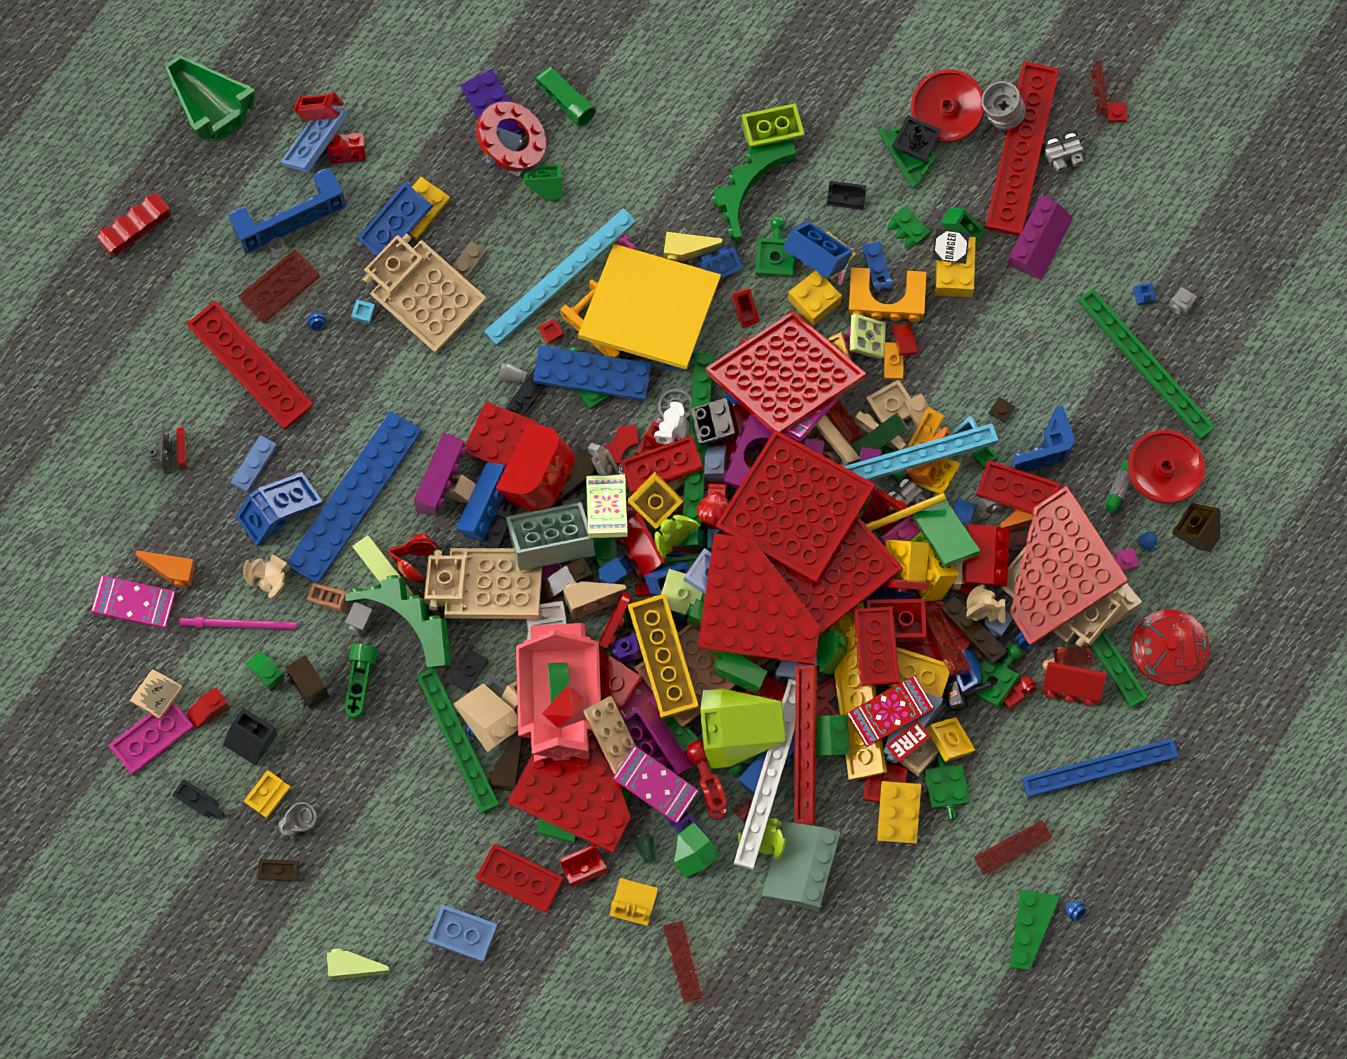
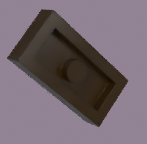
M259 859L258 880L298 882L299 861Z

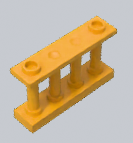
M592 279L589 281L591 291L574 308H569L565 304L560 309L561 316L578 332L584 321L579 317V312L591 302L598 282L596 283ZM591 342L605 356L620 358V350Z

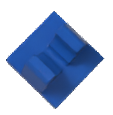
M1152 283L1133 286L1137 305L1156 302Z

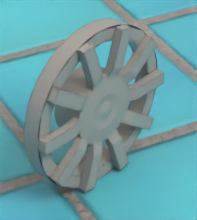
M670 389L664 392L658 401V411L663 419L664 413L661 409L671 408V402H679L684 408H690L691 410V396L681 389ZM672 393H678L677 398H674ZM681 394H683L686 398L681 400ZM670 395L671 399L667 400L665 397ZM662 400L668 403V405L661 406ZM689 400L690 405H683L685 401ZM690 410L688 413L684 411L686 419L690 417Z

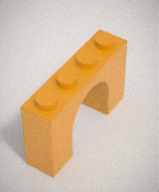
M851 267L848 316L858 314L875 320H881L882 318H890L892 321L909 319L910 322H919L924 319L926 272L907 271L906 293L904 297L894 304H882L876 301L870 293V269Z

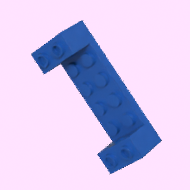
M330 168L322 169L313 175L319 196L315 195L309 201L302 204L298 203L292 209L281 211L275 217L264 219L257 225H254L246 207L236 209L228 215L232 229L245 254L345 208L346 203L343 191Z

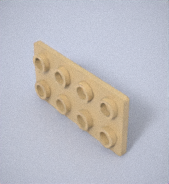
M609 696L585 709L583 712L615 774L632 747L636 745L613 698Z

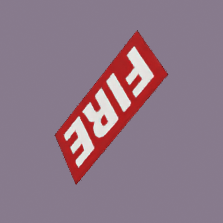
M917 720L889 742L886 747L900 762L929 739L931 735Z

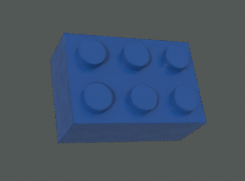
M809 221L792 229L783 249L788 251L789 255L797 257L803 261L804 265L812 267L818 271L819 275L827 278L844 270L853 253L852 249Z

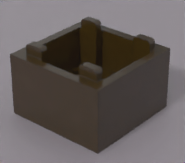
M306 655L286 666L287 672L285 675L290 677L287 681L289 684L293 682L300 693V699H304V702H302L304 707L307 705L310 709L329 697L325 684Z

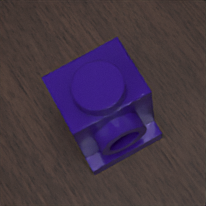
M636 633L614 641L613 654L623 664L643 657Z

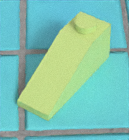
M333 949L330 953H327L328 976L330 980L390 974L388 966L349 951Z

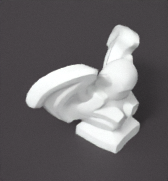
M671 402V408L665 411L664 422L659 424L660 431L655 432L654 435L657 443L666 445L674 442L676 438L680 440L689 436V422L684 417V407L679 402Z

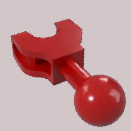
M695 740L688 745L686 756L692 764L698 767L701 776L699 785L709 816L713 820H721L726 815V797L717 774L712 775L704 750V741Z

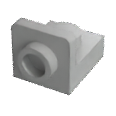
M1181 287L1171 299L1169 307H1171L1174 313L1185 316L1197 296Z

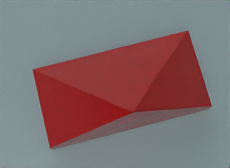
M911 324L892 325L899 356L918 354Z
M567 685L542 715L558 727L573 717L583 697Z

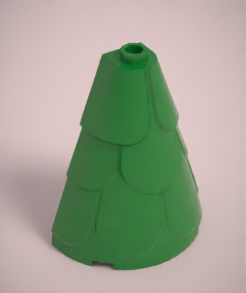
M178 56L165 65L174 93L179 98L190 126L201 139H210L211 141L223 139L236 131L247 119L246 113L249 109L253 108L255 101V91L250 86L182 56Z

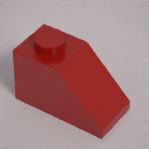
M216 687L200 697L186 714L195 728L198 729L230 708Z

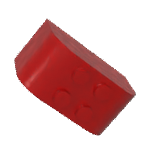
M528 423L496 486V490L509 503L514 504V507L533 512L549 509L563 490V486L574 465L575 454L554 429Z

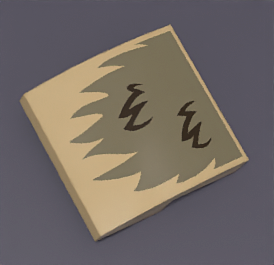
M152 669L129 701L161 720L183 687Z

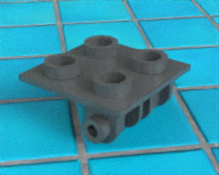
M162 425L161 447L149 449L147 455L154 469H163L164 473L167 474V468L171 466L168 450L172 449V439L169 438V432H166L164 425Z

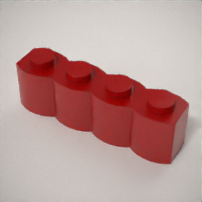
M157 193L150 194L144 199L142 204L133 206L127 215L118 217L112 226L103 228L97 238L113 258L172 215L171 209Z

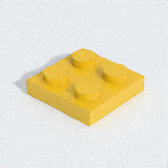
M956 717L931 724L926 728L945 762L970 755L975 751Z

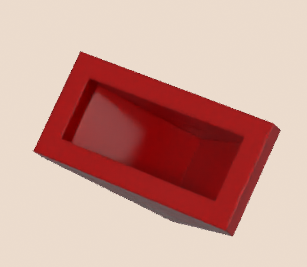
M750 288L732 294L731 304L742 328L760 322Z

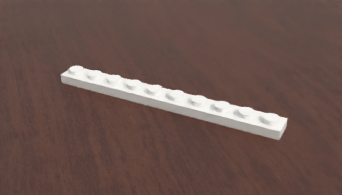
M791 679L788 681L782 701L786 741L767 751L734 861V865L752 870L795 731V680Z

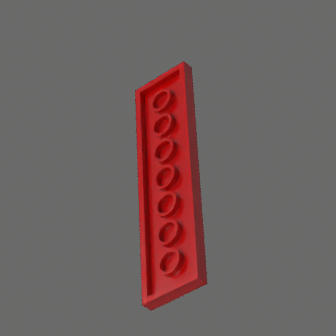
M213 301L186 324L284 430L314 407L313 403L216 301Z

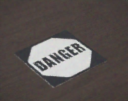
M936 229L932 260L966 264L970 233Z

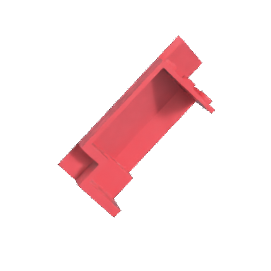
M582 623L530 627L531 640H525L524 643L516 646L518 736L531 738L534 762L547 758H553L554 761L570 760V757L590 759L589 736L594 735V732L583 711L601 701L599 641L586 637L585 624ZM567 662L569 685L583 699L573 717L556 727L542 715L551 704L547 663Z

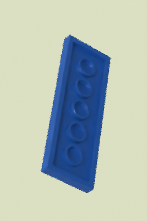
M539 345L533 383L645 401L651 363Z

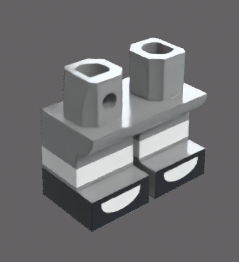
M1077 130L1043 140L1042 149L1050 166H1054L1058 173L1067 169L1065 161L1071 160L1073 167L1083 164V147L1078 140Z
M907 474L895 487H892L887 492L896 500L903 501L906 504V508L926 500L922 495L923 490L918 488ZM890 507L888 511L892 514L894 509Z

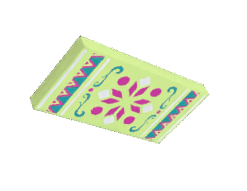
M625 475L586 476L589 538L627 537Z

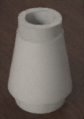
M507 362V364L502 363L498 377L502 378L503 381L524 383L527 372Z

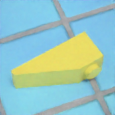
M667 232L664 258L675 262H683L722 248V239Z

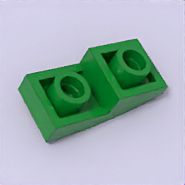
M567 662L547 663L550 703L569 685Z

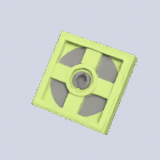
M858 314L851 315L850 351L876 359H883L885 354L886 323Z

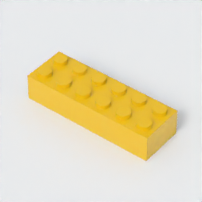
M666 594L628 604L661 718L665 719L700 708Z

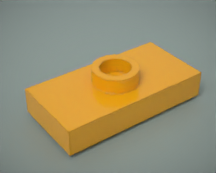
M885 342L884 380H903L904 356H899L896 343Z

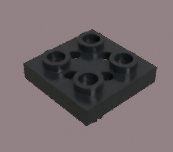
M907 115L892 145V149L926 163L941 133V129Z

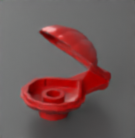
M709 484L708 496L697 506V516L708 529H717L715 525L730 503L727 500L726 484Z
M416 534L405 545L391 547L388 554L397 562L399 571L407 579L423 583L426 582V579L413 566L399 557L408 554L428 556L435 553L439 547L436 541L429 539L428 535Z

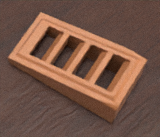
M316 583L312 584L307 597L308 602L344 614L349 604L345 597V593L348 592ZM318 590H321L318 599H315ZM328 592L325 601H322L325 593ZM333 594H334V595H335L334 601H333V603H330V602H331V599H332V597H333Z

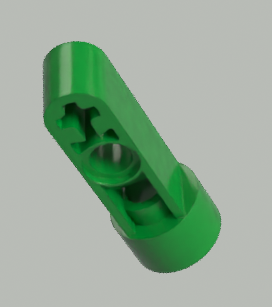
M549 66L535 77L536 83L567 113V117L578 127L585 126L593 119L596 114V108L585 97L577 93L552 67Z
M352 644L350 649L349 662L352 663L345 711L352 720H357L363 715L371 667L376 665L378 648L370 645ZM355 670H356V671H361V672H366V674L355 673ZM361 687L363 690L360 694L355 695L352 693L353 688ZM353 700L357 701L356 706L358 710H355V713L351 712V709L354 707Z

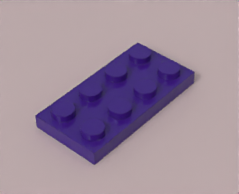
M490 70L460 84L477 119L490 105L497 102H511L494 70ZM503 120L497 125L499 128L516 134L526 132L518 126L517 122H512L511 120Z

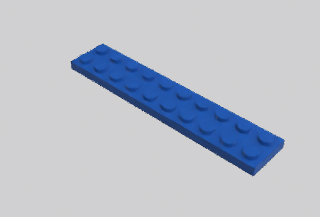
M391 411L388 413L286 562L292 571L312 583H320L422 433V429Z

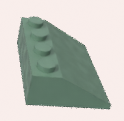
M581 502L506 517L519 571L567 562L582 557L595 556L593 538L588 536V521Z
M783 821L780 830L783 839H786L785 850L780 859L772 857L762 896L819 912L839 842L840 832L818 826Z

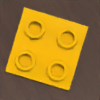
M948 458L944 459L933 486L913 483L918 487L935 492L934 496L943 494L947 487H950V482H953L955 474L959 472L958 468L961 463Z
M620 878L609 916L648 926L658 888Z

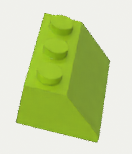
M796 103L742 115V128L750 148L805 136Z

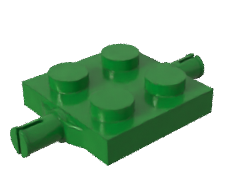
M939 754L936 756L939 766L924 770L930 809H947L948 820H956L955 808L959 805L970 803L963 765H946L945 760Z

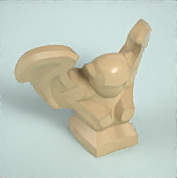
M272 554L270 561L264 563L262 558L249 563V560H246L243 567V575L251 587L255 586V579L260 578L261 580L257 585L263 591L269 592L268 597L270 599H274L280 594L285 585L283 583L285 578L284 572H289L291 568L286 562Z
M979 585L971 591L967 598V618L978 621L987 616L990 622L998 619L1001 623H1005V599L1000 601L994 600V592L985 589V585Z

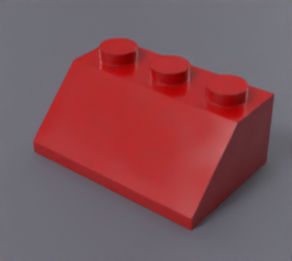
M640 513L635 514L627 521V537L617 538L621 546L625 545L627 548L626 556L630 563L634 562L636 566L634 571L638 579L642 578L644 583H646L644 575L665 567V561L659 553Z
M966 525V530L979 548L980 555L964 561L963 582L978 586L985 585L987 588L1007 586L1010 529L998 526Z
M925 599L866 600V608L892 606L896 642L925 641Z
M1048 662L1041 694L1045 695L1048 699L1062 698L1068 703H1076L1077 701L1083 702L1085 706L1095 707V705H1099L1106 673Z

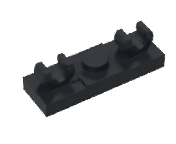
M535 368L505 409L524 416L546 387V385L533 383Z

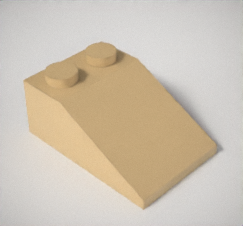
M572 582L563 589L564 600L572 619L575 620L616 604L621 594L626 592V587L622 584Z
M485 684L480 685L454 703L456 709L487 752L518 731V715Z

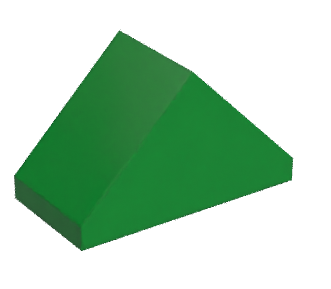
M696 527L695 531H688L690 534L679 545L675 546L672 544L674 548L702 552L704 548L707 550L708 533L702 528Z

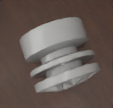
M1006 81L995 82L988 86L982 95V106L991 124L996 128L1002 130L1012 129L1023 121L1026 107L1019 91L1012 83Z

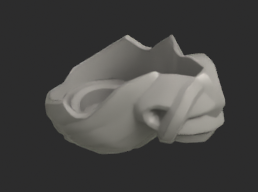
M304 802L296 803L279 822V830L281 834L292 836L297 834V832L308 831L314 827L317 821V814L311 805Z

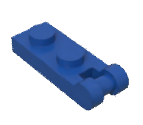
M881 242L862 245L866 265L870 269V280L874 293H878L883 289H887V291L892 290L893 284ZM884 278V282H878L879 279Z

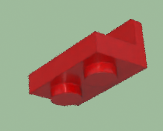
M364 134L334 135V138L327 145L329 164L365 161Z
M595 844L560 859L563 872L571 888L608 872Z

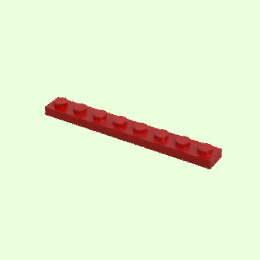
M796 666L794 823L815 824L817 666Z

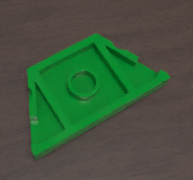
M901 127L895 128V130L879 128L878 133L912 190L915 189L937 160L936 154L932 150L926 163L896 151L892 149V145Z

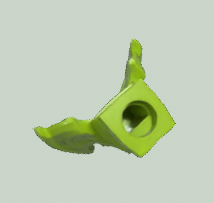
M674 515L673 518L676 521L665 519L661 522L660 531L663 535L661 536L658 531L655 532V543L663 558H666V554L673 551L672 544L675 546L679 545L690 534L688 531L693 532L696 527H700L695 520L681 515Z
M768 818L758 853L761 852L764 855L773 854L775 859L782 857L786 839H783L782 832L779 829L782 826L780 820ZM738 833L739 844L742 838L741 833Z

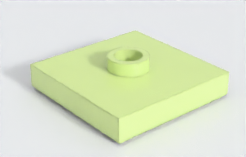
M669 569L661 595L666 594L670 610L686 614L690 604L694 605L696 599L701 600L702 592L683 581L685 573Z

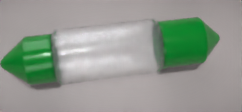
M1128 460L1121 464L1109 492V498L1105 505L1109 513L1118 511L1130 484Z

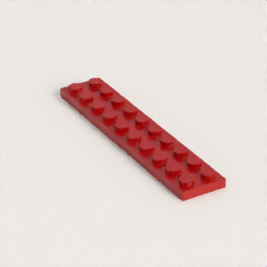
M1023 61L1017 90L1025 104L1026 114L1018 126L1007 130L985 229L1020 236L1023 231L1058 77V68Z

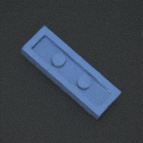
M260 435L233 477L231 484L248 493L276 449L277 444Z

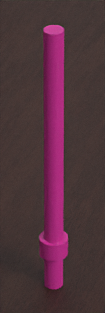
M204 617L180 618V626H195V628L229 627L296 630V622L204 619Z

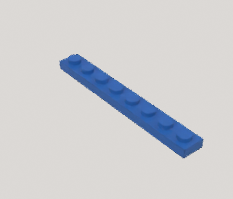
M1173 738L1023 777L1022 783L1027 798L1177 759L1178 754Z

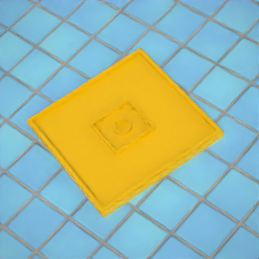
M613 244L579 331L578 338L687 369L721 274Z

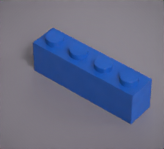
M486 463L456 527L465 538L484 540L504 498L496 490V486L506 468L505 465Z
M795 731L784 764L786 767L795 759L793 757L795 754ZM768 750L762 752L738 779V784L752 796L755 794Z

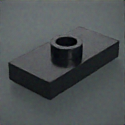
M471 650L452 679L451 684L468 693L488 663V659Z

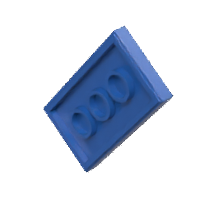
M404 182L357 239L378 256L397 235L401 238L406 233L410 235L434 206Z

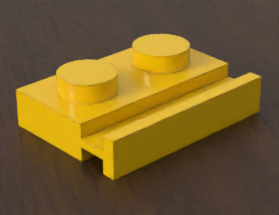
M267 770L246 797L244 803L267 819L291 787Z

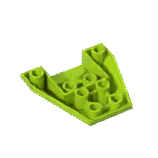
M723 688L703 690L700 709L704 750L711 769L731 767L786 741L781 701Z

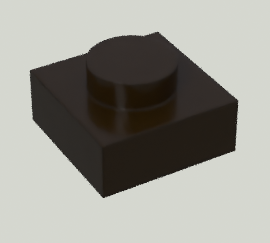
M999 397L989 411V414L1006 423L1015 406Z

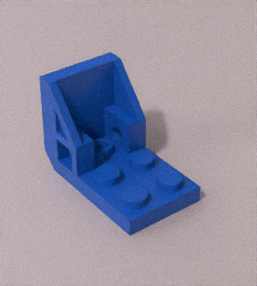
M1063 405L1055 408L1045 431L1041 447L1034 449L1030 453L1021 452L1016 454L1012 459V468L1030 472L1067 461L1075 438Z
M301 472L256 489L248 496L236 517L255 545L258 546L282 529L292 516L319 507L323 501Z

